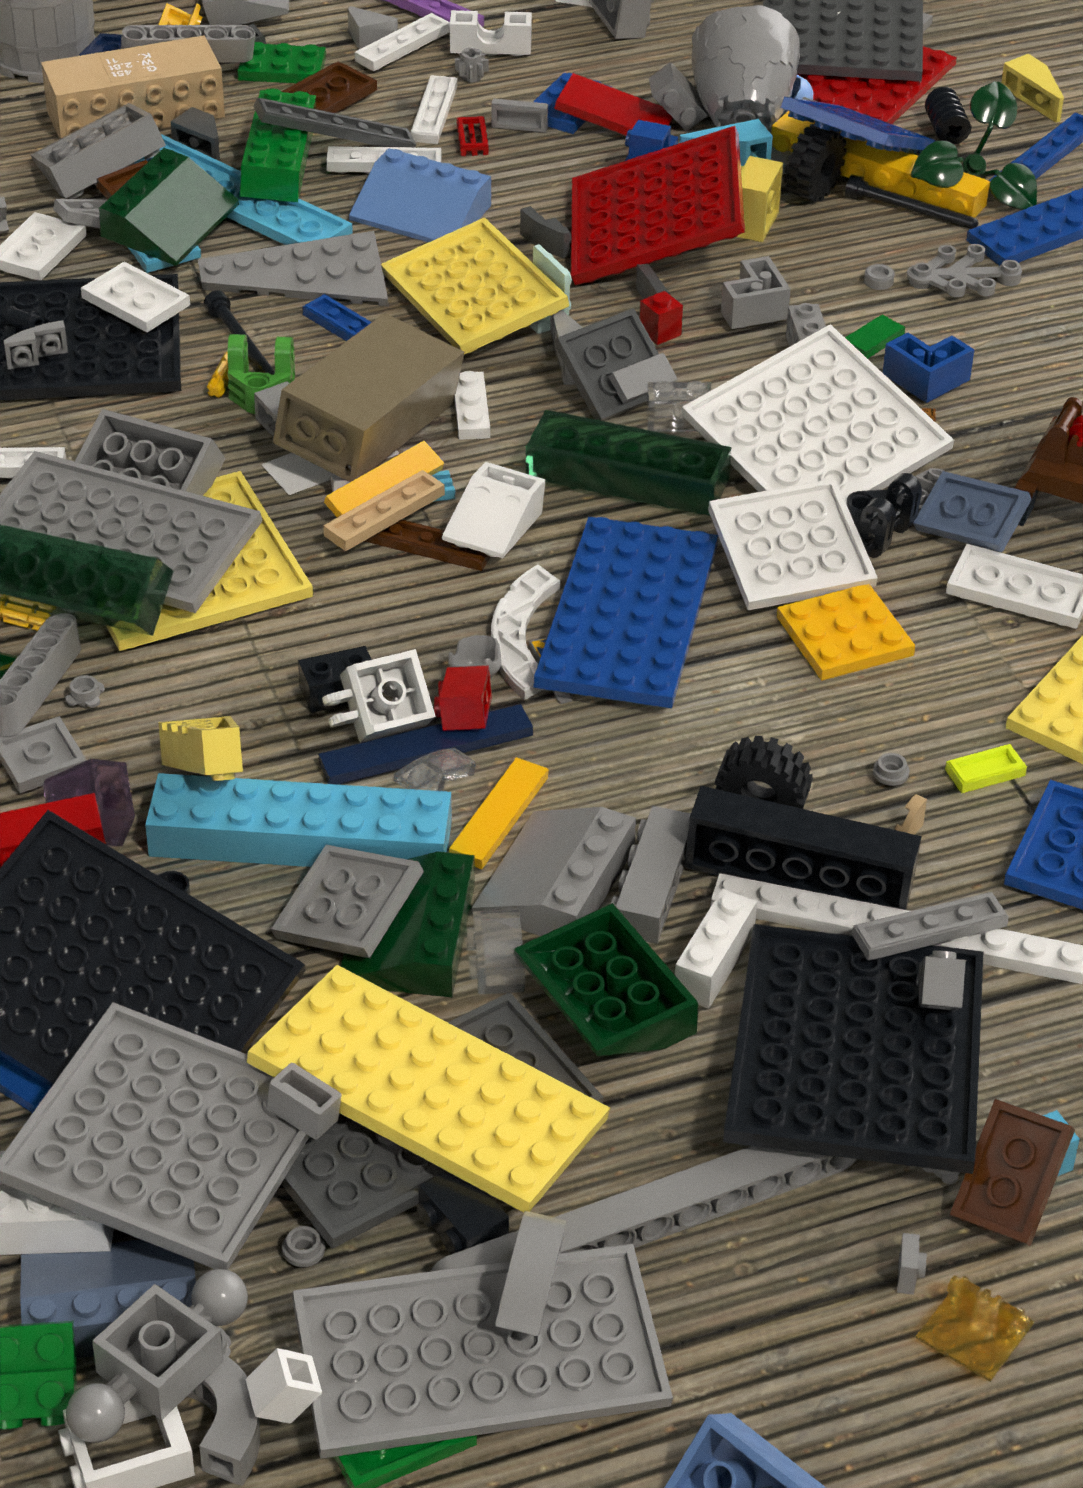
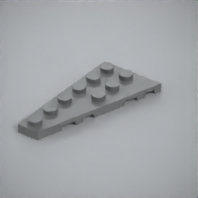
M374 231L198 259L203 290H220L239 293L241 290L257 291L258 295L269 296L270 292L285 293V297L310 300H315L326 294L332 299H351L353 304L373 301L378 302V306L389 307Z

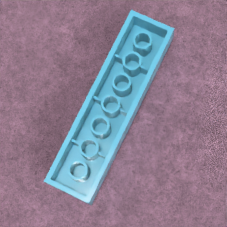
M158 773L145 824L149 857L312 867L325 845L402 859H410L433 852L448 853L452 824L451 792L242 778L213 781L210 776Z

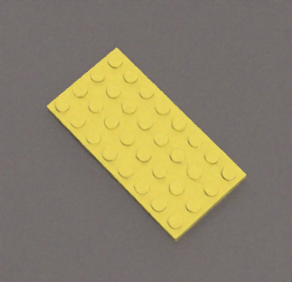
M336 965L248 1050L246 1063L272 1077L277 1076L290 1063H295L342 1094L340 1114L523 1213L524 1211L530 1212L606 1122L610 1107L339 965Z

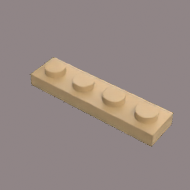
M421 470L323 525L324 537L344 551H347L444 496L445 485L424 470Z

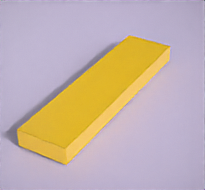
M422 441L325 497L324 503L338 518L421 470H424L431 476L443 469L445 463L425 441Z
M516 757L450 846L449 853L475 855V867L483 869L548 779L549 769Z

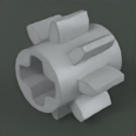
M466 48L460 53V58H455V71H459V77H462L464 81H480L484 77V72H489V59H485V54L480 49Z

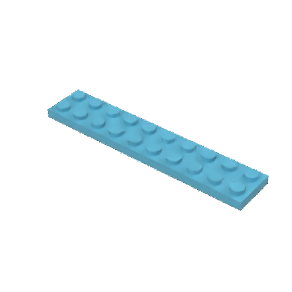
M161 134L166 146L160 148V151L166 148L189 157L239 199V205L227 218L284 245L353 233L351 222L301 199L298 202L240 197L241 171ZM143 157L134 163L136 164L144 160H147L149 162L152 158L145 159Z

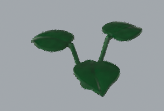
M994 81L979 88L972 96L970 111L973 117L980 123L988 124L987 130L973 154L968 155L964 160L963 157H958L957 148L954 144L947 141H935L919 154L912 168L911 177L923 180L939 188H949L958 184L963 176V172L983 179L995 175L996 177L990 182L989 189L994 198L999 202L1019 210L1037 205V182L1033 172L1028 167L1019 163H1009L1005 165L1002 172L997 169L985 171L986 161L980 155L994 125L1001 129H1007L1016 119L1018 108L1016 99L1010 89L1004 84Z

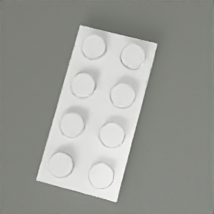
M966 544L947 583L946 594L1024 614L1028 617L1050 621L1061 626L1077 629L1083 616V574Z

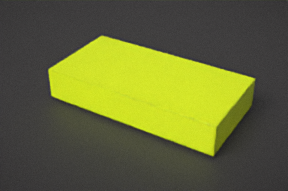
M1011 744L946 761L945 771L961 794L1026 776L1027 766Z

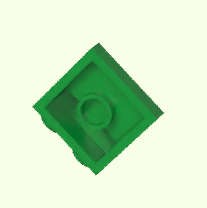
M74 1320L0 1326V1429L22 1427L23 1419L41 1418L42 1426L65 1424L63 1410L67 1408L71 1396L77 1391Z

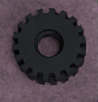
M811 124L810 127L804 129V134L800 133L797 137V144L794 143L791 148L793 152L787 159L789 165L785 167L787 175L784 177V182L787 183L785 187L790 193L813 202L824 200V196L830 194V188L835 187V180L841 175L840 168L845 163L843 156L847 152V149L844 148L847 143L839 132L824 130Z
M755 736L753 742H751L749 737L741 739L740 744L735 741L730 746V749H727L714 785H717L715 789L803 809L811 788L813 774H809L811 770L809 762L802 763L804 759L800 751L795 754L791 752L792 745L785 743L784 746H780L777 744L779 739L773 737L770 738L769 742H765L763 736ZM753 781L766 783L772 788L759 786Z

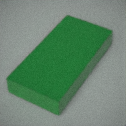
M882 314L845 338L868 359L884 349L886 343L904 335L905 326Z

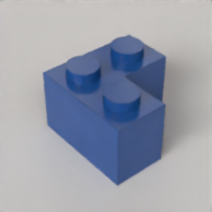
M638 120L633 129H629L626 134L625 146L629 147V153L625 161L678 144V136L671 135V126Z
M908 332L886 343L883 374L927 403L970 380L974 349L953 335L932 346H928Z

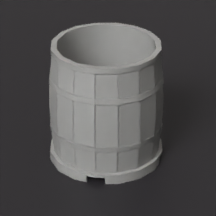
M0 0V73L12 79L15 78L14 74L28 76V82L44 83L41 62L78 56L96 38L94 35L93 0Z

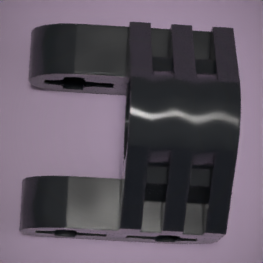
M900 474L890 483L886 490L857 491L849 494L847 497L846 505L869 557L877 558L890 547L893 531L897 533L907 531L917 518L922 486L919 480L912 474Z

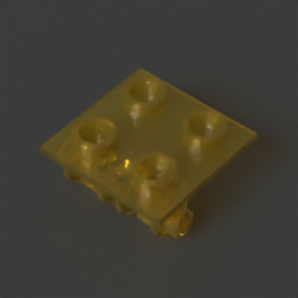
M954 1275L947 1286V1291L950 1293L916 1335V1339L991 1382L1032 1328L1035 1321L1025 1315L1024 1309H1017L1005 1301L1002 1302L1003 1298L1000 1295L992 1298L991 1290L986 1288L982 1292L980 1291L981 1288L971 1283L968 1277L963 1276L959 1278Z

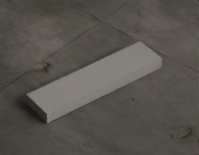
M988 892L853 925L852 936L869 961L1007 927L1009 916L994 894Z

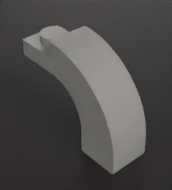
M524 1211L495 1326L539 1336L557 1260L564 1240L567 1220Z
M223 1354V1362L187 1397L202 1402L215 1414V1419L199 1445L202 1471L243 1486L253 1469L259 1453L260 1423L259 1417H255L245 1379L248 1376L237 1363Z

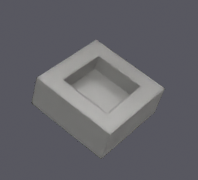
M902 1234L898 1261L897 1293L914 1295L916 1279L925 1278L927 1253L919 1252V1234Z

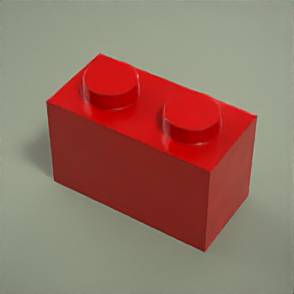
M489 665L447 667L444 680L438 683L439 696L434 698L436 718L441 717L443 731L485 729L492 701Z

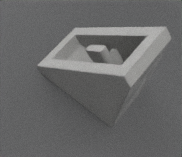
M352 6L348 8V33L358 49L398 30V18Z

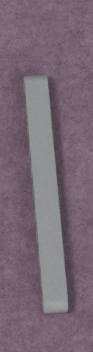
M749 1146L554 1217L567 1220L560 1254L633 1244L634 1248L842 1172L849 1168L856 1159ZM519 1230L448 1255L435 1263L431 1271L511 1261Z

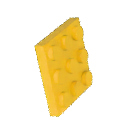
M870 584L859 585L777 607V619L821 681L914 656L915 644Z

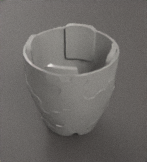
M762 5L734 7L716 11L707 16L700 26L696 27L692 35V69L702 106L716 127L759 119L770 132L772 125L784 113L785 109L780 108L784 96H792L800 59L798 33L795 27L781 13Z

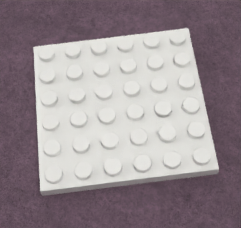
M831 324L684 405L681 414L758 492L835 478L845 503L849 494L853 492L883 490L900 474H910L951 450L954 443L952 437Z

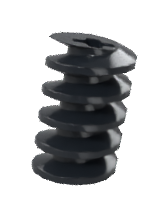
M939 87L928 94L925 100V110L937 138L940 141H947L952 144H958L967 139L972 127L957 93L952 88Z

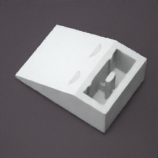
M485 462L471 477L442 535V540L454 543L461 548H470L483 552L490 557L504 558L542 514L545 479Z

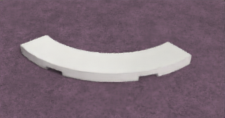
M538 564L526 571L510 585L508 593L499 600L491 623V637L497 639L501 651V667L499 672L513 691L524 700L543 690L534 688V675L538 663L527 648V626L533 613L541 603L560 590V580Z

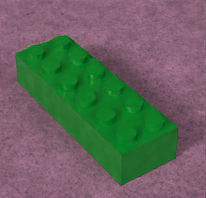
M270 88L260 90L258 97L312 109L316 108V95H309L303 91L287 93ZM255 111L241 163L240 197L298 202L313 133L263 123Z

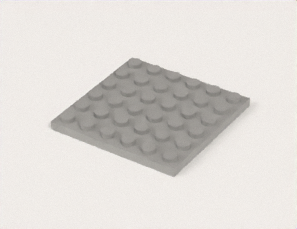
M112 1003L1 1156L0 1183L213 1269L228 1270L310 1136L267 1109L269 1084L274 1077L246 1063L247 1054L119 1004Z

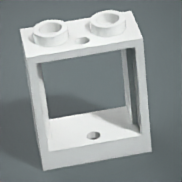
M130 1398L124 1404L125 1417L123 1424L154 1414ZM177 1406L163 1420L156 1417L166 1445L165 1449L97 1470H93L85 1441L79 1439L70 1430L66 1420V1409L63 1410L66 1428L58 1430L65 1457L73 1455L76 1465L69 1467L74 1488H157L195 1476L192 1449Z

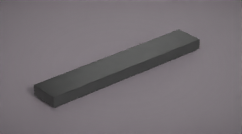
M257 98L253 106L260 121L263 123L381 147H416V143L408 128L264 98Z

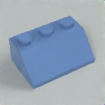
M725 1413L709 1414L664 1488L826 1487L735 1415Z

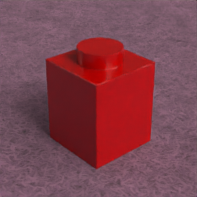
M666 291L640 300V320L652 342L659 345L682 335L683 305Z

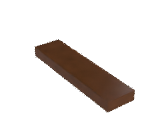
M400 520L364 541L483 571L491 558L483 552L470 548H461L454 543L442 540L445 530L406 520Z

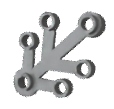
M980 244L969 245L967 247V255L949 268L941 267L946 263L954 262L956 249L951 245H942L938 248V255L928 263H916L907 270V278L910 285L914 288L927 289L933 285L946 291L952 297L964 296L966 286L977 291L981 296H992L995 293L996 282L987 277H997V281L1004 286H1016L1020 283L1022 268L1015 260H1005L999 267H971L973 264L984 260L985 248Z

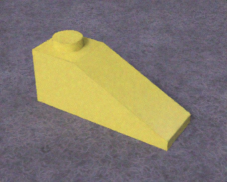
M1030 54L1005 62L1001 83L1008 87L1018 99L1052 121L1060 122L1064 96L1048 66Z

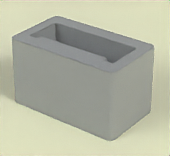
M290 1063L270 1081L267 1109L317 1140L338 1121L342 1094L295 1063Z

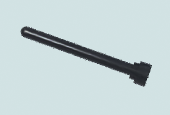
M851 174L846 184L845 196L857 200L858 197L864 198L866 196L970 229L976 228L979 224L978 220L974 217L870 186L867 181H864V177Z
M220 290L210 292L203 302L208 313L212 317L220 318L232 334L247 335L249 358L261 373L274 375L275 370L230 312L231 303L224 292Z

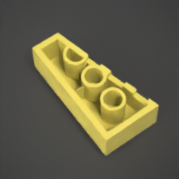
M231 716L158 722L162 765L202 775H210L213 781L235 779V773L243 772L240 730Z

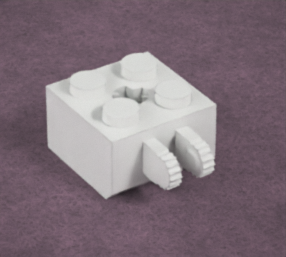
M416 649L348 666L340 675L344 690L322 697L324 706H334L339 703L348 702L350 712L333 715L328 719L330 727H336L354 722L359 743L425 727L436 717ZM383 691L386 696H392L393 700H386L382 695Z

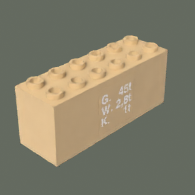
M204 35L41 62L47 112L59 139L128 103L150 113L158 128L171 126L173 119L191 107L214 115L215 119L225 117L222 68Z

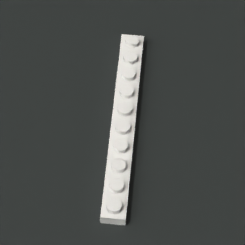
M719 873L711 899L712 906L721 889H725L756 900V919L819 932L852 936L853 925L910 912L908 910ZM995 929L934 944V946L984 951V965L1083 984V945L1004 929Z

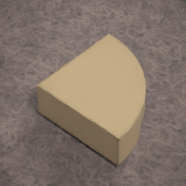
M915 794L905 806L909 810L902 825L896 824L895 830L915 835L923 826L927 799Z

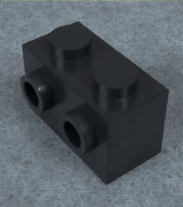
M366 646L298 660L299 686L311 713L348 705V702H343L334 706H324L322 697L344 690L340 675L348 666L372 660Z
M444 1171L419 1185L418 1214L427 1227H433L439 1233L445 1248L450 1254L509 1234V1216L485 1191L448 1171Z

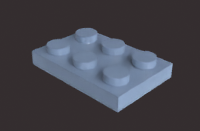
M942 471L913 524L917 531L1002 553L1032 499L1029 492Z

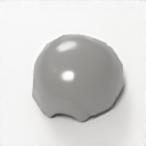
M474 635L463 638L457 643L456 653L453 655L452 652H449L448 665L449 667L489 665L491 679L501 667L500 645L496 638L488 635Z

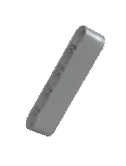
M129 25L122 29L121 49L204 35L218 62H248L253 58L255 31L246 25Z
M60 613L50 616L0 679L1 737L16 735L25 728L80 653L81 644L76 618L72 614Z

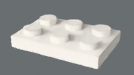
M34 212L0 245V270L24 276L31 280H42L86 237V227Z
M122 262L81 287L83 299L145 332H149L190 306V296L126 262Z

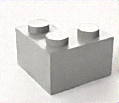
M769 256L742 260L740 263L739 279L723 282L721 313L731 329H741L747 326L774 323L787 319L791 289Z

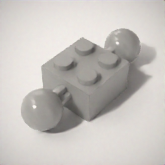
M213 1269L204 1273L193 1286L191 1293L192 1305L190 1307H187L156 1284L148 1289L92 1341L96 1373L109 1381V1383L106 1385L101 1383L87 1384L79 1388L71 1396L66 1408V1420L73 1434L79 1439L90 1443H99L112 1438L123 1424L125 1417L124 1404L130 1398L163 1420L223 1362L221 1330L216 1326L230 1324L237 1320L244 1312L248 1293L243 1280L236 1273L227 1269Z

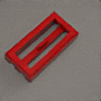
M484 117L456 118L460 155L466 156V151H471L472 156H478V151H483V155H489ZM463 124H468L470 143L465 141ZM474 124H479L481 143H476Z

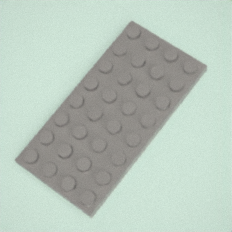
M34 451L0 493V558L196 613L263 520L260 511Z
M627 1244L559 1254L539 1336L495 1326L510 1261L293 1290L292 1301L302 1354L312 1356L322 1394L311 1404L320 1459L671 1406L673 1396L634 1245Z

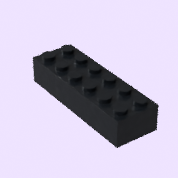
M700 786L689 820L685 868L718 876L721 873L907 910L922 836Z

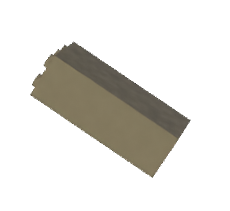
M384 313L281 390L273 443L348 482H352L374 469L454 404L464 351Z

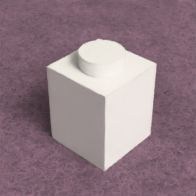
M276 1348L245 1379L255 1417L289 1424L322 1394L312 1356Z

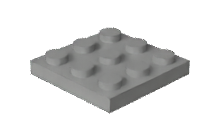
M325 845L272 926L271 931L275 938L279 940L370 958L424 871L418 861Z

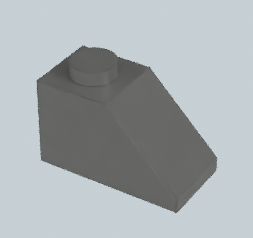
M191 107L171 121L173 140L220 161L219 139L214 115Z

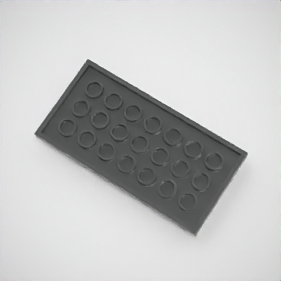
M510 992L448 1022L603 1104L604 1097ZM339 1113L338 1121L320 1138L315 1140L309 1137L281 1185L333 1249L419 1204V1185L446 1170Z

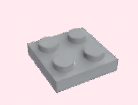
M60 716L26 727L16 735L9 737L0 736V761L19 793L88 770L85 756Z

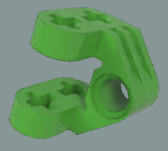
M229 335L227 349L229 399L247 412L255 414V392L287 381L291 383L295 380L293 337H276L274 352L275 374L271 375L269 373L249 372L247 335Z

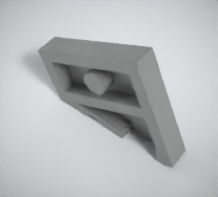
M55 199L53 210L65 222L100 228L99 207L108 199Z

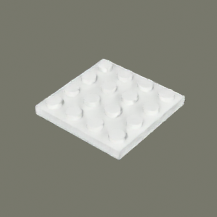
M835 478L709 501L708 511L747 610L806 600L859 585L870 584L871 587L876 586L878 577Z

